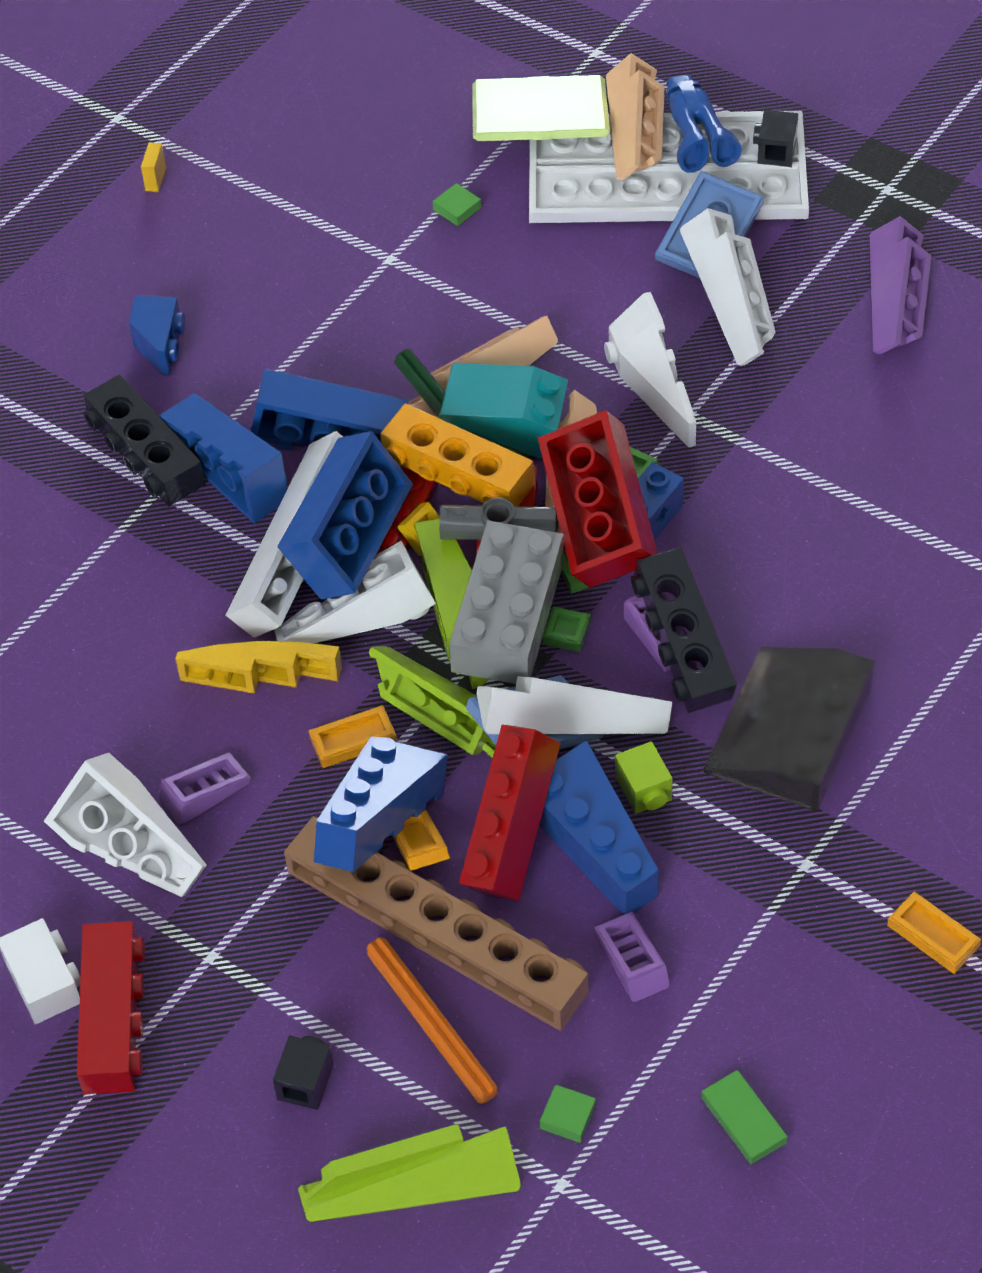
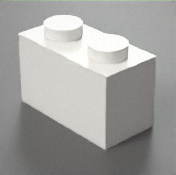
M42 918L0 937L1 954L34 1024H38L79 1005L80 997L77 987L80 986V974L74 962L65 964L62 954L67 953V950L58 930L50 932Z

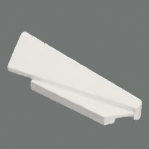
M707 208L680 228V233L737 365L744 366L764 353L762 349L764 344L771 340L776 332L751 240L735 235L732 215Z
M517 676L515 691L486 686H478L477 688L482 724L487 734H499L502 724L536 729L543 734H665L668 731L672 708L671 701L533 677Z

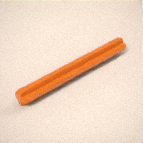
M378 937L375 941L370 942L366 947L368 957L476 1101L480 1104H485L495 1098L498 1094L497 1085L389 942L383 937Z

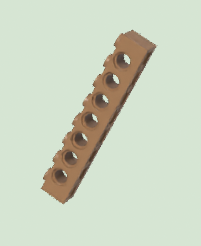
M314 816L285 849L284 854L289 874L559 1031L563 1030L589 994L588 973L578 962L569 958L564 960L550 952L549 948L540 940L535 938L529 940L515 932L514 928L505 920L499 918L494 920L482 913L473 902L467 899L459 900L447 893L438 882L432 879H427L426 881L412 873L408 866L399 860L391 861L377 851L354 872L315 863L314 850L316 821L318 818ZM366 878H376L371 882L362 881ZM400 897H409V898H410L409 900H406V901H397V900H396V899H398V898H400ZM436 916L444 917V919L440 921L429 920ZM469 936L479 937L475 941L464 940V938ZM503 956L514 957V959L510 961L498 960L500 957ZM538 976H546L550 978L549 980L544 982H538L533 980L535 977Z

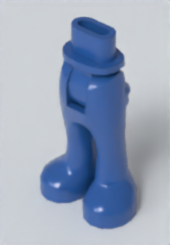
M691 75L676 76L668 79L666 94L669 100L670 111L683 136V141L677 151V162L680 168L687 173L701 170L708 160L709 147L714 163L720 167H727L738 161L742 152L741 144L732 132L722 126L715 114L707 92L702 89L700 83L694 81ZM700 124L703 126L706 132L707 139L709 141V145L706 138L702 135L697 125Z

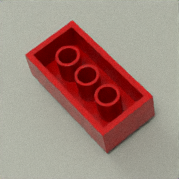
M604 410L538 437L572 576L589 588L635 571L638 559L658 554L623 423L609 411Z

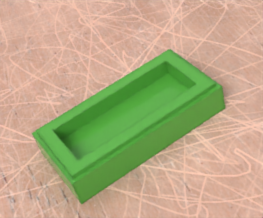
M738 1070L701 1091L702 1100L750 1165L787 1144L788 1136Z

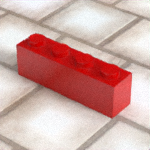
M501 725L459 884L484 895L519 901L559 752L560 742L536 729Z
M133 921L82 924L77 1077L83 1095L135 1092V1075H142L141 1049H136V1037H143L144 1031L142 1011H137V999H144V978L142 973L138 974V962L145 961V942L143 937H137Z

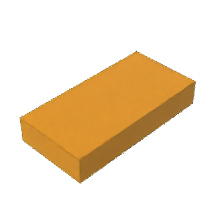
M383 705L309 730L310 740L322 768L358 757L371 736L377 738L386 737L397 742V735Z
M424 810L417 818L411 816L404 822V829L396 836L392 835L410 871L450 859L447 846L427 810Z
M915 891L888 918V927L953 974L962 967L981 944V939Z

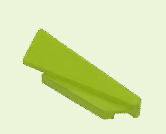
M440 518L415 523V530L423 555L421 562L428 589L436 603L433 605L446 655L448 661H450L449 644L472 570L456 539H440ZM469 675L472 689L482 686L489 680Z
M379 646L370 648V658L376 659L382 682L378 683L381 698L471 755L480 754L483 749L493 758L496 745L465 708L469 698L475 697V694L390 647Z
M455 1124L330 1161L321 1169V1181L301 1185L298 1188L306 1219L309 1222L517 1192L521 1188V1183L506 1126L464 1141L459 1124Z

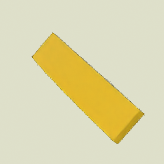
M253 641L217 644L177 652L175 657L180 681L254 694L259 681L297 688L301 675L339 681L342 671L339 646L305 642Z

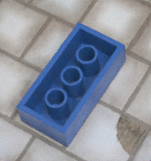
M372 431L338 438L277 547L320 599L355 594L413 483Z

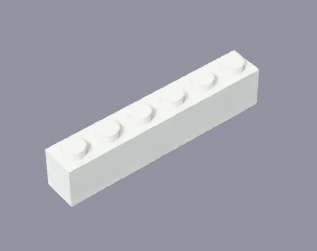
M337 431L309 444L226 613L229 619L253 638L281 627L303 581V577L277 546L337 439L343 437Z

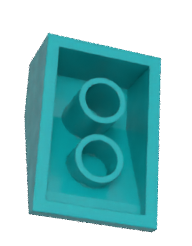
M453 363L438 418L541 459L542 453L538 437L558 430L568 379L535 366Z

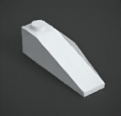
M651 292L643 293L609 326V342L604 343L607 361L609 364H615L619 376L688 448L696 446V420L684 383L682 381L677 382L676 359L673 350H666L662 332H665L663 319Z
M399 541L375 555L355 594L327 598L323 603L312 602L284 622L281 627L276 628L274 632L277 641L318 643L401 624L409 619H418L424 616L430 607L436 603L403 542Z
M110 753L84 761L44 820L71 847L84 853L89 851L106 859L105 862L114 867L122 866L139 874L141 879L180 897L187 894L207 866L139 779Z

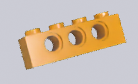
M406 403L380 433L382 445L399 466L410 469L426 480H434L451 488L452 491L459 495H466L483 504L492 498H504L514 506H519L534 486L532 460Z

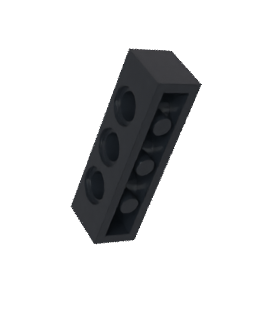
M120 374L83 395L86 405V411L83 414L90 428L94 431L98 429L103 434L110 450L114 453L118 451L123 456L129 471L133 475L138 473L143 478L147 490L153 497L159 496L169 507L205 486L201 461Z
M678 547L638 559L635 573L631 576L632 588L637 598L643 597L647 610H644L646 624L651 633L655 631L661 643L658 645L659 656L664 667L670 666L674 676L672 688L677 701H683L687 712L690 713L732 700L737 683L682 548ZM662 592H669L676 597V599L672 601H666L662 599L658 594ZM682 626L688 629L690 634L678 635L672 628ZM691 660L698 661L704 668L693 670L686 665V662Z

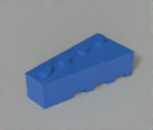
M264 369L251 432L267 443L278 444V450H293L294 445L309 446V444L335 431L343 437L372 431L381 442L380 433L405 403H409V400L323 382L318 379L291 375L282 371Z
M195 393L159 415L201 461L204 477L253 524L279 507L287 491L286 484L288 483L280 451Z
M371 736L316 821L314 862L351 872L359 868L383 847V840L386 837L396 836L404 829V822L411 816L417 818L426 810L427 802L431 799L437 801L444 795L448 754L398 743L386 737L377 738Z
M586 740L556 760L539 826L622 915L629 912L635 913L658 897L659 870Z

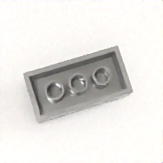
M487 520L449 644L451 672L516 684L517 676L531 677L564 563L562 533Z

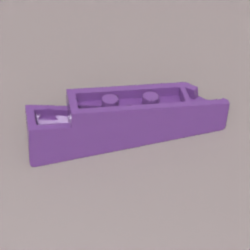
M901 216L872 231L870 234L873 352L876 354H882L891 349L912 343L922 338L931 255L921 248L924 235Z

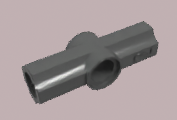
M492 498L482 506L442 505L440 507V539L482 540L487 520L557 533L555 507L514 506L504 498Z

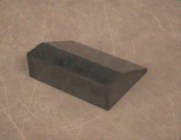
M761 647L704 767V773L818 811L871 691L875 661L833 648Z

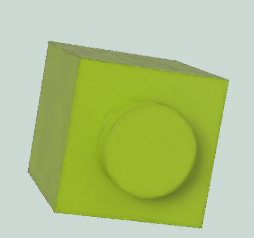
M652 741L615 755V778L635 814L645 810L659 809L666 802L672 800V776Z

